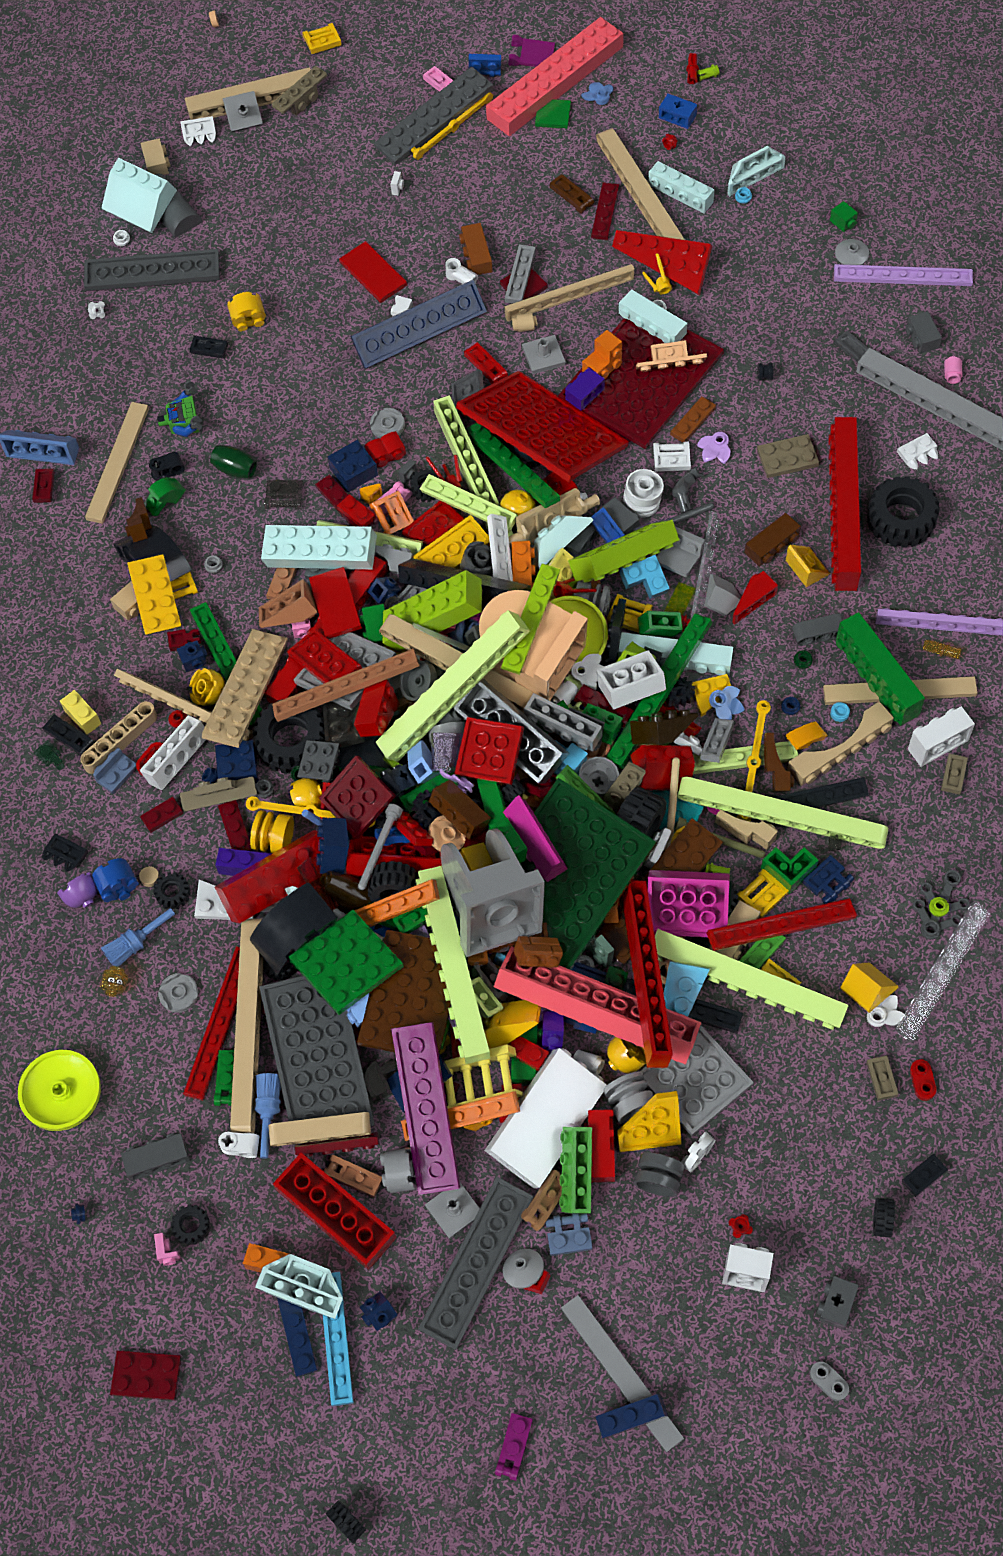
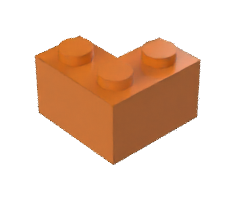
M608 330L603 332L595 339L594 352L582 361V372L589 367L606 379L609 373L619 368L622 363V341Z

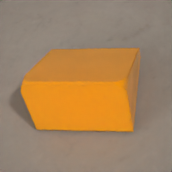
M379 483L359 489L361 499L368 504L382 496V488Z

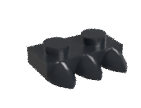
M55 833L44 848L42 858L45 861L54 856V866H58L65 861L64 869L65 872H68L75 867L79 868L89 852L80 845Z

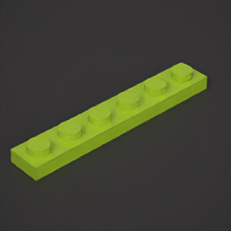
M541 564L521 615V619L530 632L505 656L501 669L520 675L560 574V569Z

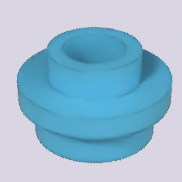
M741 187L735 193V199L739 203H748L752 199V193L748 188Z

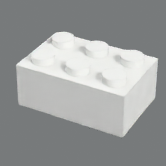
M649 650L596 670L599 688L613 709L666 690L664 672Z
M962 706L957 709L952 708L944 716L932 719L928 725L917 727L913 731L908 750L920 767L969 741L975 723Z
M742 1243L730 1244L722 1284L765 1292L770 1279L774 1253H770L768 1249L757 1247L755 1250L747 1248V1245Z

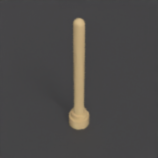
M677 757L672 760L667 829L672 832L663 851H666L671 845V840L674 836L680 759Z

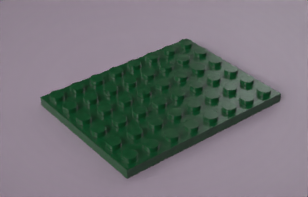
M558 778L534 814L568 868L548 882L543 879L542 923H547L548 938H558L559 946H561L563 952L559 965L571 970L657 842ZM527 858L526 861L521 862L525 873L534 871L536 868L534 862H529Z

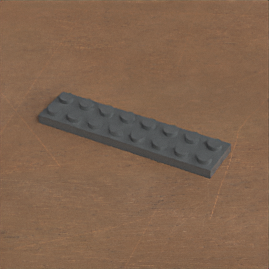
M470 67L374 142V147L394 165H397L412 153L411 149L413 147L418 148L446 127L451 120L456 119L494 89L493 84L476 69Z
M218 249L84 260L85 291L220 280Z
M499 1177L495 1178L418 1327V1331L453 1350L457 1349L522 1221V1212L528 1208L534 1196Z

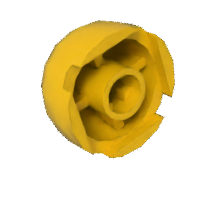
M519 489L505 494L499 505L518 516L536 507L533 497L528 492Z
M203 668L202 670H197L193 674L189 687H192V693H190L192 701L202 706L216 704L225 686L223 677L212 669Z
M302 778L291 783L290 786H293V789L290 790V795L295 806L306 807L307 805H314L317 809H320L321 800L319 798L322 795L323 784L309 778Z
M617 1037L610 1041L607 1055L609 1058L608 1063L613 1070L629 1074L636 1072L646 1064L645 1055L639 1046L635 1047L632 1043Z

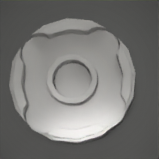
M394 408L378 410L370 419L371 431L378 438L393 431L400 435L405 427L404 417L400 411Z
M175 973L164 979L158 991L161 1004L167 1010L179 1013L189 1010L196 1003L199 993L193 978L181 973Z

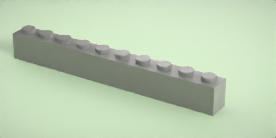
M868 348L858 361L857 373L1003 450V417L995 415L986 408L978 406L971 400L961 397L956 392L944 388L939 383L927 379L924 375L912 371L909 367H905L871 348Z

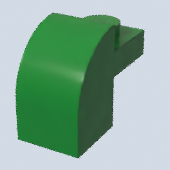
M166 477L159 479L148 488L150 494L144 502L145 507L153 516H158L166 503L176 504L186 490L175 478Z

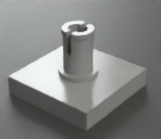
M254 91L223 98L231 132L263 124Z
M555 335L522 344V349L532 374L566 365Z
M461 1182L459 1189L443 1191L425 1204V1207L449 1240L472 1224L480 1209Z

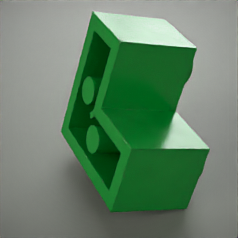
M775 847L762 859L761 870L765 869L789 890L788 894L790 895L817 868L819 860L805 847L791 860Z

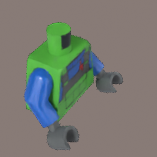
M191 381L186 382L185 390L175 400L166 405L167 415L157 416L159 427L169 425L171 434L183 437L200 432V429H202V424H200L202 419L197 416L193 396H191V394L197 393V388L194 387L195 383Z

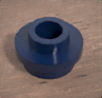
M787 697L782 701L781 709L787 715H795L800 710V702L795 697ZM792 705L794 708H788L787 706Z
M208 767L202 775V781H210V784L217 782V769Z
M78 1203L75 1204V1208H71L72 1221H76L77 1225L80 1222H85L84 1205H79Z

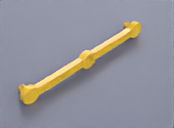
M489 92L457 119L451 120L447 127L422 147H413L411 149L413 158L419 160L450 132H455L466 119L482 106L490 103L493 99V94Z
M765 700L759 701L756 706L758 719L751 756L746 761L749 770L745 791L748 792L753 791L756 770L761 765L759 751L765 717L771 709L770 703ZM751 760H756L757 764L752 765ZM737 815L738 819L751 821V817Z
M254 796L246 800V807L251 811H256L260 808L302 814L305 809H313V814L318 817L336 818L331 811L317 809L314 805L299 807L264 802ZM376 820L370 825V827L375 825Z

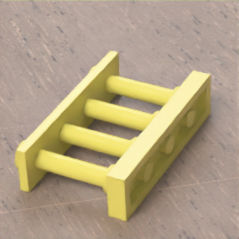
M508 1044L489 1049L490 1059L466 1064L465 1059H460V1057L446 1060L445 1063L452 1075L457 1071L463 1073L467 1101L456 1104L453 1079L450 1077L445 1082L448 1101L447 1109L516 1091L517 1097L523 1096L521 1091L512 1088L508 1061L510 1057L516 1056L515 1048ZM498 1061L501 1066L504 1092L494 1094L489 1066L491 1062ZM479 1066L482 1070L486 1096L475 1099L471 1070L472 1067Z

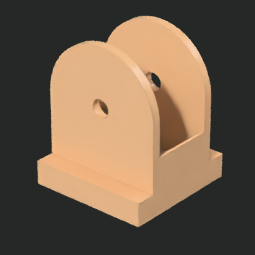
M512 590L494 597L485 606L480 616V637L507 610L521 617L530 592ZM548 602L520 675L501 669L504 658L492 670L551 701L586 646L588 618L576 611L571 614Z

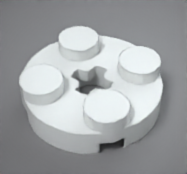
M704 1132L698 1140L699 1144L695 1141L688 1150L690 1155H686L681 1161L689 1172L694 1171L701 1163L700 1160L705 1155L707 1156L716 1141L707 1132Z

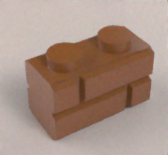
M519 936L514 948L518 965L529 967L557 968L563 952L561 946H559L558 938Z

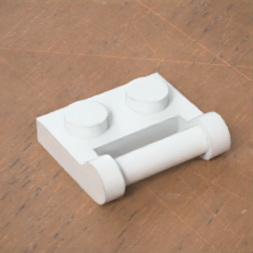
M689 441L683 442V444L653 443L655 472L691 470ZM660 451H682V452H660Z

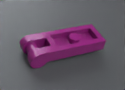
M511 1413L495 1475L500 1477L505 1475L510 1477V1480H517L533 1419ZM506 1460L514 1462L513 1468L505 1466Z

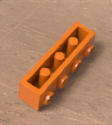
M530 541L512 542L513 582L531 585L532 589L534 584L532 576H536L535 564L532 565L531 558H535L534 547H531Z

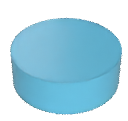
M842 702L835 703L831 708V717L838 722L846 721L850 715L849 706Z

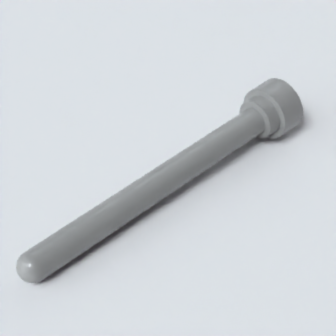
M389 804L385 811L387 819L358 884L360 890L366 888L394 821L401 817L403 809L398 805Z

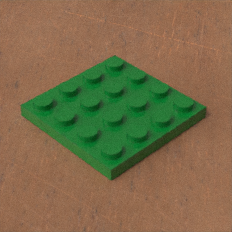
M354 910L339 919L334 926L328 927L320 936H316L289 956L293 965L338 1015L342 1014L403 968V963Z

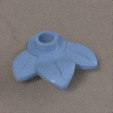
M594 82L589 85V91L582 93L581 96L587 101L595 100L598 105H604L609 102L613 86L610 84L603 86L599 82Z
M727 686L722 691L716 690L710 694L709 702L715 708L716 716L719 719L732 720V715L744 711L742 703L736 698L740 692V689L737 687ZM716 697L720 698V703L716 702Z

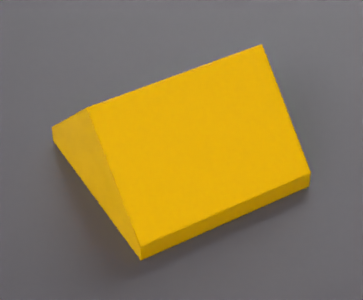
M789 545L786 562L806 587L830 574L810 547Z
M871 963L852 964L840 988L870 1013L896 991L898 985Z

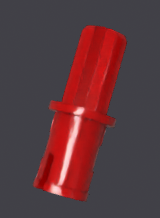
M690 53L686 67L688 72L687 82L688 84H695L698 82L697 73L699 66L697 65V54Z

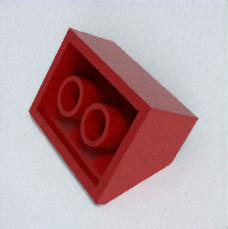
M641 745L631 754L632 763L646 771L639 787L646 790L670 791L672 760L677 757L680 759L679 791L681 778H692L695 761L691 746Z

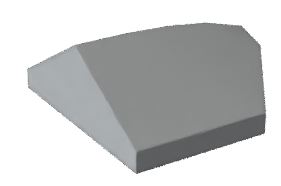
M710 574L704 606L726 616L737 607L741 596L732 583L714 574Z

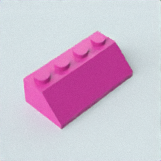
M520 795L515 797L503 813L526 845V858L529 862H534L536 865L534 870L538 869L542 878L548 882L568 868L528 803Z

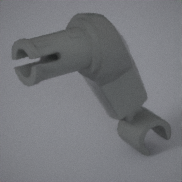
M700 466L691 469L689 473L680 478L672 489V495L674 498H677L681 513L692 510L687 494L689 488L696 482L695 479L704 474V472H697V468Z

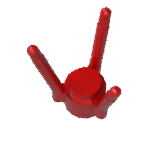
M454 455L457 476L454 474L450 475L446 464H443L442 466L447 476L445 479L430 458L426 457L427 462L439 479L462 489L460 482L463 480L460 475L457 455Z
M573 577L564 581H557L553 594L555 598L572 596L573 593L596 592L597 589H572L568 583L575 581Z

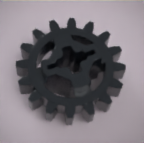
M680 675L663 704L668 703V707L675 705L676 708L680 704L683 707L686 706V703L690 704L695 695V686H692L693 682L687 681V677L681 678Z
M427 789L423 793L420 792L412 802L414 806L411 810L416 811L413 817L419 818L418 824L423 823L424 829L430 826L437 817L442 816L429 802L433 789L430 792Z

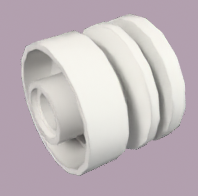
M639 469L632 472L627 477L623 502L631 512H635L640 518L650 517L655 514L659 509L664 487L662 478L654 471L648 469Z

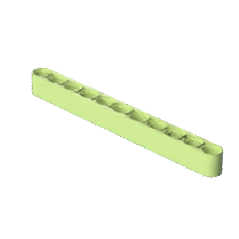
M691 777L681 778L677 795L680 800L878 849L885 848L889 829L885 825Z

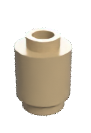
M526 313L512 317L513 331L535 330L534 326H537L536 316H533L532 313Z

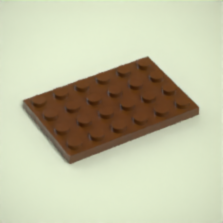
M387 930L384 943L403 963V968L370 992L357 1044L395 1053L392 1028L433 1022L438 1054H440L449 1017L448 1008L451 1007L450 1000H445L443 989H446V984L440 980L438 970H442L440 963L436 964L434 952L437 951L436 945H432L430 938Z

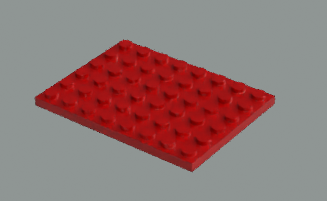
M520 371L458 401L456 409L460 410L464 415L469 416L476 423L489 429L491 433L498 435L505 442L510 443L520 452L527 454L534 461L539 462L568 482L627 448L629 443L625 438L559 398L556 394Z

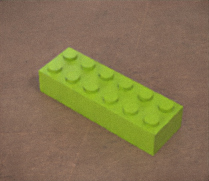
M673 519L651 523L572 558L568 562L575 581L583 580L584 583L592 580L597 581L605 578L607 573L610 575L618 572L620 567L626 568L633 565L632 562L635 560L636 562L645 560L647 555L658 554L662 548L664 550L673 547V543L679 541Z
M465 570L384 610L383 623L388 615L392 614L411 625L416 623L439 633L482 612V579ZM383 636L382 643L398 652L405 649Z

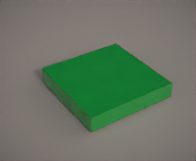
M552 99L537 111L535 127L568 129L571 100Z

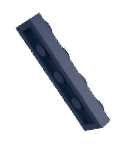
M277 1298L296 1377L318 1372L302 1307Z

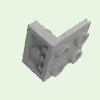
M675 527L679 541L674 542V546L664 550L662 548L657 555L660 566L687 577L702 555L705 539Z

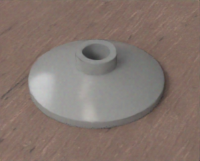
M847 239L837 245L835 256L843 265H862L869 258V249L860 240Z
M532 1249L515 1251L506 1259L503 1265L505 1281L510 1286L518 1289L534 1285L544 1271L542 1257Z

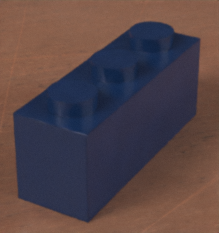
M656 1394L595 1417L602 1438H609L668 1417V1413L661 1394Z

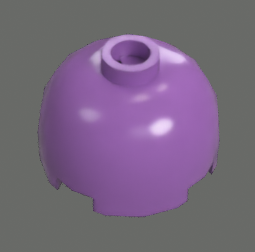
M90 871L86 873L87 875L83 873L67 883L68 886L65 891L60 889L57 892L58 896L67 906L72 908L83 906L86 908L94 902L93 898L97 894L98 889Z

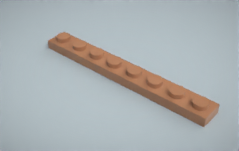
M414 649L408 650L273 703L274 716L277 722L419 667L416 652Z

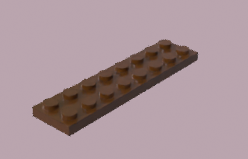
M692 818L650 870L701 872L723 845V841ZM648 872V873L645 875V877L641 880V881H646L647 890H648V875H649V872ZM622 907L619 923H606L596 938L602 935L614 948L613 958L625 966L630 960L631 955L624 908Z

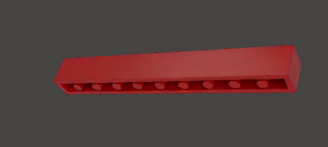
M374 556L373 570L355 569L348 576L357 613L370 597L367 591L375 579L384 577L388 572L387 563ZM319 616L317 623L308 630L307 634L315 628L325 636ZM290 656L283 669L277 672L275 680L265 690L266 699L270 703H276L278 700H284L299 694L303 689L294 682V678L301 672L303 667Z
M631 881L622 894L646 1065L647 1068H668L673 1051L646 881Z

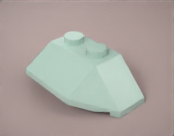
M766 146L739 160L732 166L728 183V196L730 197L735 194L741 187L747 188L783 169L785 156Z
M563 515L553 518L552 524L548 528L545 527L539 531L538 537L534 540L535 558H533V565L535 564V569H540L542 563L547 564L559 549L568 545L593 519L591 517Z
M288 1254L263 1266L255 1288L272 1296L333 1319L336 1318L343 1299L329 1269L292 1254Z

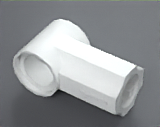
M450 258L446 261L447 279L457 280L462 284L474 279L476 284L478 275L462 266L458 259Z

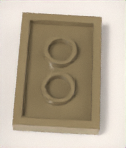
M809 434L757 446V452L767 478L819 467V461Z

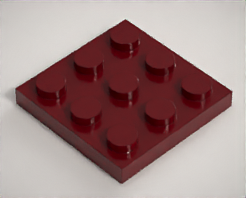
M355 756L319 799L336 818H346L347 830L355 839H359L396 795L360 756Z

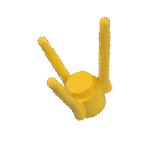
M657 253L656 258L661 277L656 280V285L645 272H642V274L653 287L654 292H659L660 295L669 293L672 290L670 279L665 277L662 262Z

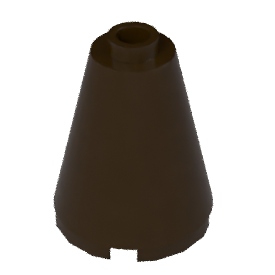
M327 871L321 875L319 880L321 889L346 911L350 912L372 904L370 897H368L369 881L366 888L360 890L358 888L360 877L334 871Z

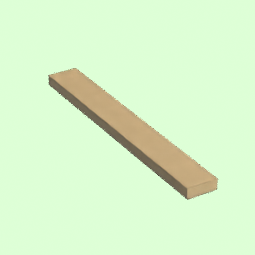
M631 264L505 306V318L507 321H511L512 317H516V315L535 313L634 280V267Z
M131 402L85 518L87 521L104 523L148 413V405Z
M975 676L912 680L925 699L977 696ZM868 683L823 686L825 705H834L838 702L845 704L880 702L877 694L869 689Z

